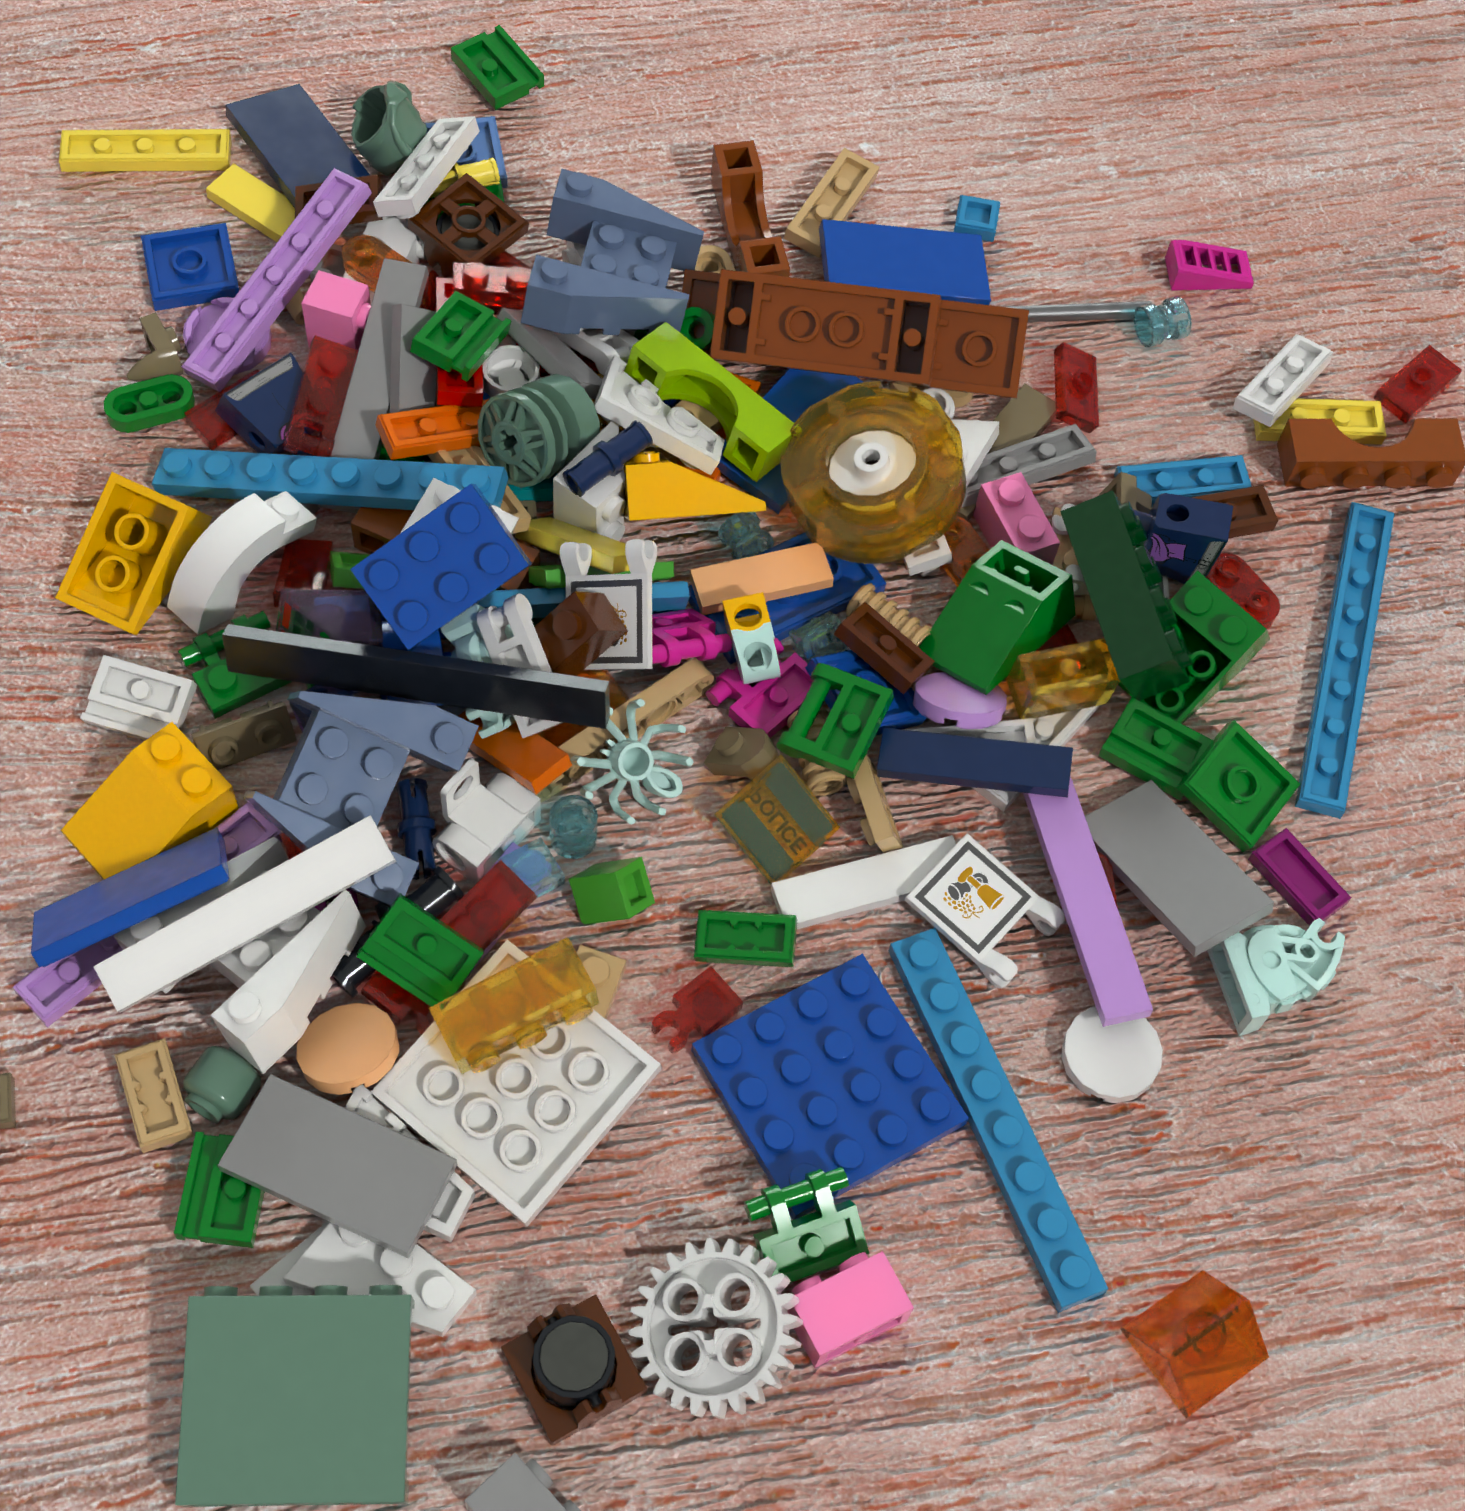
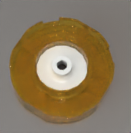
M881 381L849 385L809 406L790 429L792 438L785 455H781V474L790 510L811 543H817L823 548L825 553L831 556L863 564L887 563L900 560L939 539L949 529L961 510L967 481L960 433L938 401L917 388L909 386L908 392L882 389Z

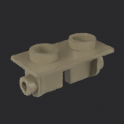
M272 700L267 701L266 705L241 713V718L232 721L230 717L205 727L200 725L198 726L199 731L191 734L195 747L217 770L297 741L285 702L281 701L273 704Z

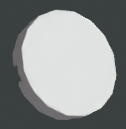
M1093 1006L1076 1016L1064 1036L1061 1058L1066 1074L1080 1091L1088 1096L1092 1094L1098 1098H1103L1104 1102L1120 1103L1134 1100L1150 1088L1161 1069L1163 1049L1157 1031L1146 1018L1103 1027L1096 1006Z

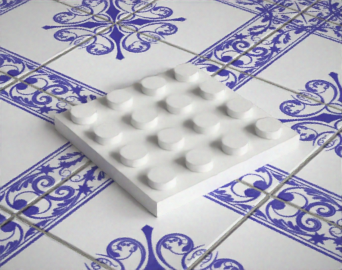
M507 939L374 1087L371 1093L375 1099L434 1149L457 1159V1168L528 1227L662 1070V1067L651 1055Z

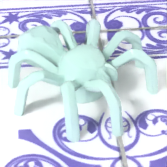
M641 698L629 702L626 708L629 738H626L609 718L606 729L618 742L615 743L610 739L605 741L609 748L608 750L600 749V752L606 755L607 759L587 758L577 755L570 759L574 765L580 767L610 769L609 773L582 786L580 794L588 799H592L593 791L617 778L618 782L609 795V802L615 815L631 825L636 820L623 811L618 802V796L627 781H630L632 794L636 801L644 808L656 814L665 815V808L651 802L643 795L640 790L639 780H641L648 792L663 798H674L679 796L683 790L680 777L670 770L654 764V760L689 767L694 763L691 757L660 750L651 751L647 747L651 737L655 734L664 732L685 733L686 727L683 725L658 724L649 726L641 741H638L635 712L637 708L645 705V701ZM610 707V715H613V708Z

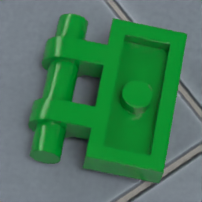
M264 611L248 618L243 614L231 620L232 625L259 629L271 627ZM225 628L209 636L206 632L192 638L194 643L177 650L185 667L203 660L206 667L191 675L193 681L197 684L199 693L215 719L293 682L228 672L226 658L221 660L217 653L224 649L222 634Z
M842 1167L823 1172L822 1169L814 1170L805 1174V1180L783 1188L775 1184L762 1189L761 1196L744 1201V1208L751 1222L768 1215L770 1217L773 1228L756 1233L753 1236L757 1250H759L760 1261L768 1256L777 1263L771 1277L783 1273L789 1277L791 1283L840 1265L856 1254L862 1252L869 1254L856 1204L851 1200H847L835 1205L832 1192L849 1186L847 1175ZM813 1200L816 1212L791 1221L788 1208Z

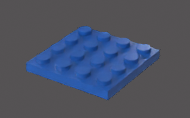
M863 953L692 1043V1053L772 1186L777 1184L780 1188L805 1180V1174L814 1170L822 1169L823 1172L842 1167L847 1175L849 1186L832 1192L833 1199L960 1129L969 1120L964 1109ZM813 1200L788 1208L793 1220L815 1210Z

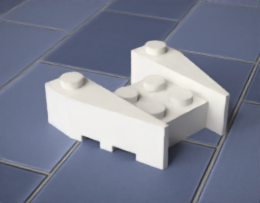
M272 837L227 861L229 871L227 882L118 932L114 937L122 950L289 860L280 841ZM347 890L341 892L321 912L313 907L210 964L239 988L211 1014V1017L229 1046L262 1074L302 1037L310 1023L307 1017L318 998H325L333 984L330 977L343 955H350L366 928L362 916ZM178 982L163 989L162 991L165 994L168 993Z

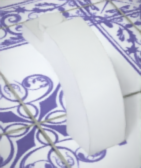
M287 491L265 501L255 493L245 497L221 514L192 545L174 577L167 607L197 635L233 618L238 594L251 571L273 551L314 532L317 517Z

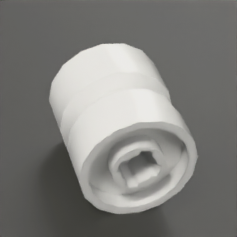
M505 345L496 348L482 366L483 392L487 393L490 397L506 393L508 390L522 387L524 384L540 379L539 364L521 346Z

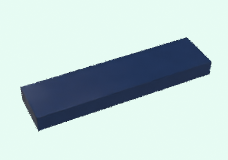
M883 728L877 777L1068 798L1073 748Z

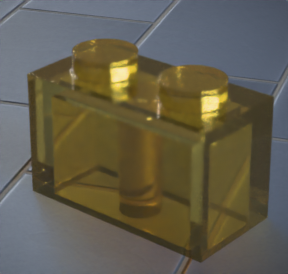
M1105 638L1018 655L1006 680L1019 719L1038 718L1107 704L1120 682Z

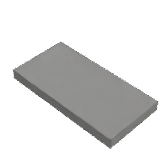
M1152 780L1085 816L1099 858L1194 957L1273 912L1274 901Z
M270 1074L221 1158L218 1167L221 1172L409 1259L457 1167V1159Z

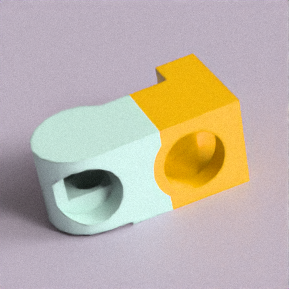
M764 593L723 600L725 627L732 641L742 683L749 684L781 677L774 643L775 636ZM744 609H754L759 612L756 615L735 619L736 615Z

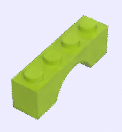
M667 322L663 323L632 346L624 372L639 384L645 379L659 388L657 395L661 400H686L710 411L719 420L726 434V447L723 456L755 482L788 457L800 427Z

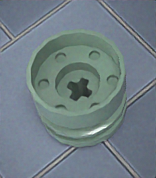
M560 374L545 376L524 384L522 387L491 397L482 406L478 419V439L485 459L490 466L505 467L509 477L507 483L520 488L536 485L545 479L554 477L600 433V421L594 403L585 389L572 378Z

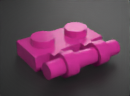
M693 608L652 614L653 664L659 663L662 667L675 666L680 664L682 659L694 657L699 661L711 660L716 658L718 653L729 652L732 648V641L726 633L715 635L716 622Z
M775 638L774 643L777 656H779L784 651V647ZM794 652L783 663L779 661L781 677L760 681L752 688L749 684L742 683L738 666L733 670L728 668L716 677V684L706 691V696L715 706H719L728 697L737 700L729 707L728 716L740 727L763 729L771 738L787 725L791 714L799 710L813 681L805 668L808 663Z

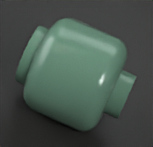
M210 1046L205 1049L183 1080V1087L188 1094L185 1098L186 1104L196 1113L213 1123H219L221 1119H237L261 1086V1077L254 1066L231 1047L227 1049L221 1046Z

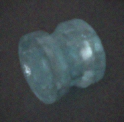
M755 512L736 513L728 518L718 530V538L725 546L731 547V557L733 560L754 556L774 545V539L770 533L760 528V519Z

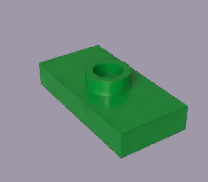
M699 910L694 959L696 962L794 967L797 917L796 915Z

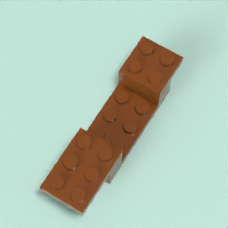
M685 269L682 293L690 294L686 308L699 307L711 312L715 316L711 349L705 351V353L716 362L755 367L765 365L880 379L894 384L1017 399L1029 310L942 300L941 295L725 269H721L720 273ZM702 323L697 324L694 328L696 339L704 334Z

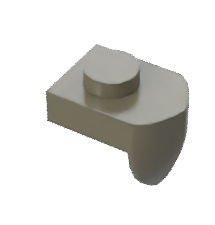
M156 312L139 318L150 354L143 357L130 369L126 375L127 378L132 381L141 382L164 375H182L183 368L177 352L182 351L181 345L172 326L164 328Z
M726 726L716 739L715 745L704 761V764L714 775L748 777L754 783L765 786L760 778L777 763H780V758L773 741L763 729Z

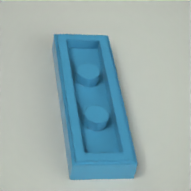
M1242 455L1117 466L1114 477L1120 472L1136 476L1137 488L1152 496V507L1158 496L1163 493L1196 497L1252 487Z

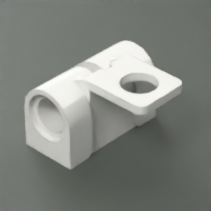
M471 758L441 789L442 812L448 825L433 839L432 844L446 863L477 885L510 844L514 842L518 845L541 821V799L515 779L501 772L496 773L483 786L480 784L479 763ZM465 780L461 788L455 793L461 782Z

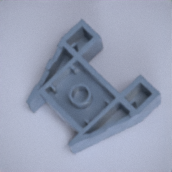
M561 169L553 196L546 235L585 245L584 256L581 266L536 255L527 285L521 323L561 334H579L580 328L602 329L603 335H619L620 329L646 330L648 335L667 322L680 332L690 294L667 289L666 286L671 268L685 271V269L695 270L704 231L603 179Z
M308 691L292 692L287 700L311 710L312 713L273 798L257 791H246L243 798L304 852L370 815L378 826L408 755L445 772L460 771L479 726L435 705ZM391 851L396 860L395 863L349 887L348 890L378 903L382 902L390 907L399 893L404 896L406 895L419 862Z

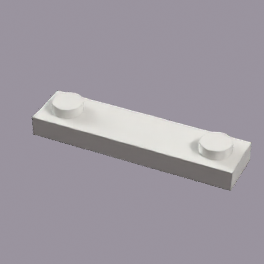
M475 116L445 118L436 121L413 150V153L409 155L373 201L378 217L396 216L398 219H408L421 211L423 205L480 132Z

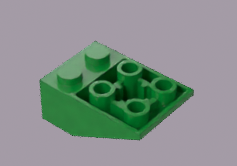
M1000 540L971 565L932 626L931 635L925 637L919 648L935 661L932 666L987 695L1076 615L1072 574Z
M1198 570L1170 599L1178 622L1170 627H1175L1179 638L1184 640L1193 665L1185 667L1190 682L1140 701L1181 724L1231 681L1270 640L1268 631L1262 624ZM1112 663L1104 673L1133 697L1119 680Z

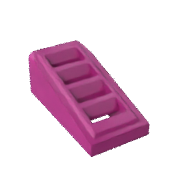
M1188 240L1170 241L1165 262L1171 291L1252 289L1254 281L1247 251ZM1231 264L1238 265L1239 273L1232 272ZM1217 265H1222L1223 270H1217Z

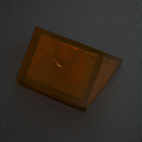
M1203 1270L1120 1329L1185 1418L1191 1416L1269 1358L1250 1300Z

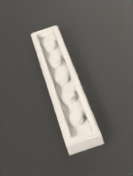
M370 815L93 967L117 1012L121 1013L395 863L396 860Z

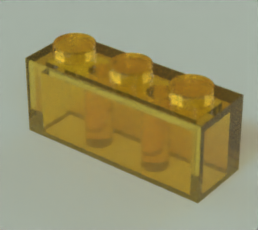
M567 937L433 1005L429 1010L461 1074H464L469 1070H472L473 1073H480L493 1067L500 1061V1054L516 1046L519 1049H526L539 1043L547 1036V1030L562 1022H565L566 1025H573L584 1020L593 1012L592 1007L599 1004L594 984Z

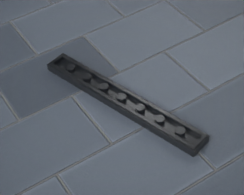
M228 624L222 634L228 672L606 729L610 718L609 681L232 624Z

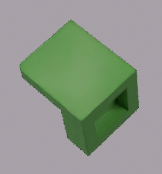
M642 857L597 863L569 878L578 913L583 924L630 919L655 903Z

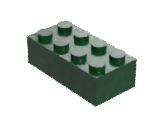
M1112 490L1060 511L1121 683L1135 699L1141 701L1190 682L1185 667L1191 666L1193 663L1184 640L1179 638L1175 627H1170L1178 623L1168 597L1165 598L1158 584L1163 582L1154 557H1150L1144 542L1148 541L1147 535L1139 516H1135L1130 502L1122 504Z

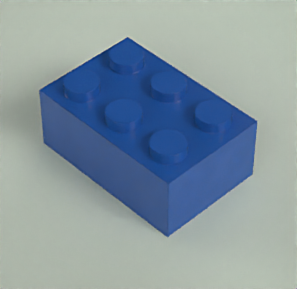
M471 483L350 570L405 647L410 650L529 567L532 562L478 486Z

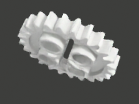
M707 1238L704 1253H701L697 1246L688 1242L685 1247L686 1259L681 1260L669 1252L666 1256L670 1270L665 1273L654 1267L650 1269L652 1276L657 1281L654 1289L647 1286H639L638 1291L648 1301L646 1306L631 1307L630 1312L642 1318L643 1323L642 1326L628 1330V1333L634 1338L643 1340L644 1344L631 1353L632 1358L650 1362L642 1370L640 1376L647 1381L660 1378L655 1385L653 1393L656 1396L665 1398L673 1392L671 1407L682 1411L690 1402L691 1414L702 1418L709 1405L714 1417L724 1419L727 1403H729L736 1413L743 1415L746 1414L745 1397L749 1396L755 1402L763 1405L766 1403L761 1388L762 1386L768 1384L781 1389L782 1384L775 1374L778 1367L787 1370L794 1369V1364L784 1354L786 1349L801 1348L802 1343L789 1336V1330L803 1325V1320L788 1314L787 1310L797 1305L800 1301L792 1293L781 1294L791 1280L783 1273L771 1277L777 1263L768 1256L758 1262L759 1250L755 1247L748 1245L740 1255V1244L728 1238L721 1252L719 1243L712 1238ZM748 1285L750 1299L747 1305L741 1310L733 1311L731 1307L732 1294L740 1286ZM696 1290L698 1294L697 1306L690 1314L683 1316L680 1311V1301L688 1291ZM717 1318L731 1325L748 1323L756 1319L761 1321V1325L757 1329L718 1328L714 1332V1337L700 1330L682 1332L675 1336L671 1335V1329L674 1326L712 1327L716 1325ZM749 1339L753 1348L752 1356L747 1363L736 1367L733 1361V1351L738 1343ZM697 1344L700 1350L699 1360L692 1369L685 1371L681 1363L682 1354L687 1347Z

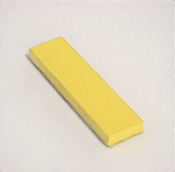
M230 129L62 130L59 164L62 172L226 171L230 167Z

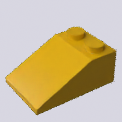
M641 451L623 464L626 500L624 517L629 521L766 511L765 501L663 458L660 459L659 452Z
M111 472L55 598L124 631L137 635L171 590L180 564L192 545L208 528L212 516Z
M171 722L134 748L66 823L61 832L104 880L214 829L235 813L239 807L232 785L181 730Z

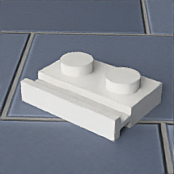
M103 655L87 698L89 700L85 713L82 712L80 719L90 725L141 740H147L171 722L179 729H182L197 684L190 679Z

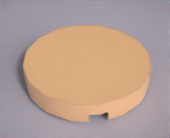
M351 1003L336 1006L317 1016L308 1025L297 1043L296 1060L308 1084L317 1090L336 1095L353 1093L351 1088L362 1084L367 1088L381 1080L392 1069L399 1055L398 1032L388 1013L375 1005Z

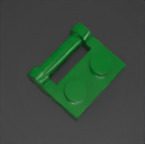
M817 663L810 676L813 683L788 732H782L776 747L790 757L806 759L854 779L894 699L893 690L830 665ZM839 690L840 693L816 741L806 739L829 691Z

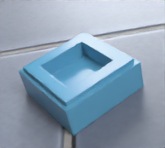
M960 195L954 232L978 234L982 236V240L994 242L1000 201Z

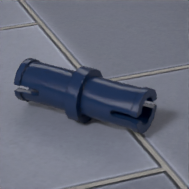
M636 420L633 421L630 426L608 442H598L593 446V452L569 470L564 471V481L575 495L582 497L586 491L608 475L614 477L623 471V464L645 448H649L653 444L650 433L642 423Z
M414 778L415 797L413 798L411 796L410 780L405 779L396 785L401 822L397 825L398 837L403 839L405 857L416 862L421 860L424 879L433 876L431 871L437 867L435 864L434 846L432 844V836L435 835L437 830L435 820L430 818L427 795L428 784L424 779ZM419 865L413 877L415 880H419Z

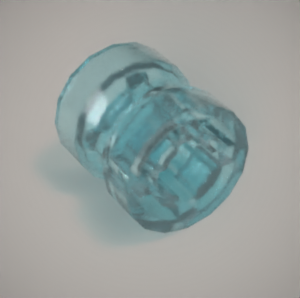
M1175 296L1165 299L1158 306L1152 303L1137 307L1135 310V331L1144 347L1149 348L1160 345L1166 338L1171 340L1186 338L1191 332V315L1187 304L1181 297Z
M569 795L560 798L552 806L549 816V835L551 846L558 855L568 859H578L587 856L596 846L598 813L589 799L579 795Z

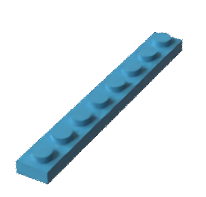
M164 448L152 481V486L156 492L172 496L242 500L255 493L265 501L287 491L299 503L414 510L431 481L435 478L459 490L464 489L471 483L476 484L488 502L500 508L509 477L505 467Z
M932 928L891 943L888 952L955 1095L969 1117L970 1127L1057 1312H1062L1105 1294L1109 1288L936 929Z

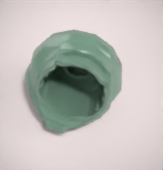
M388 81L385 85L374 86L368 89L353 105V109L356 112L351 135L353 142L356 144L355 148L369 162L370 167L385 176L396 173L427 134L426 124L422 121L419 111L412 104V92L405 84Z

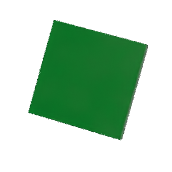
M1233 720L1222 728L1176 788L1242 852L1253 848L1299 787L1300 783L1248 732Z

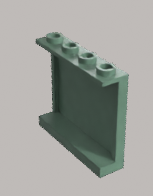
M323 1285L315 1287L314 1295H293V1287L262 1286L259 1289V1296H237V1287L209 1286L204 1288V1296H189L175 1505L182 1507L408 1504L407 1451L412 1309H414L415 1305L412 1295H402V1286L398 1285L370 1286L369 1295H347L348 1287Z

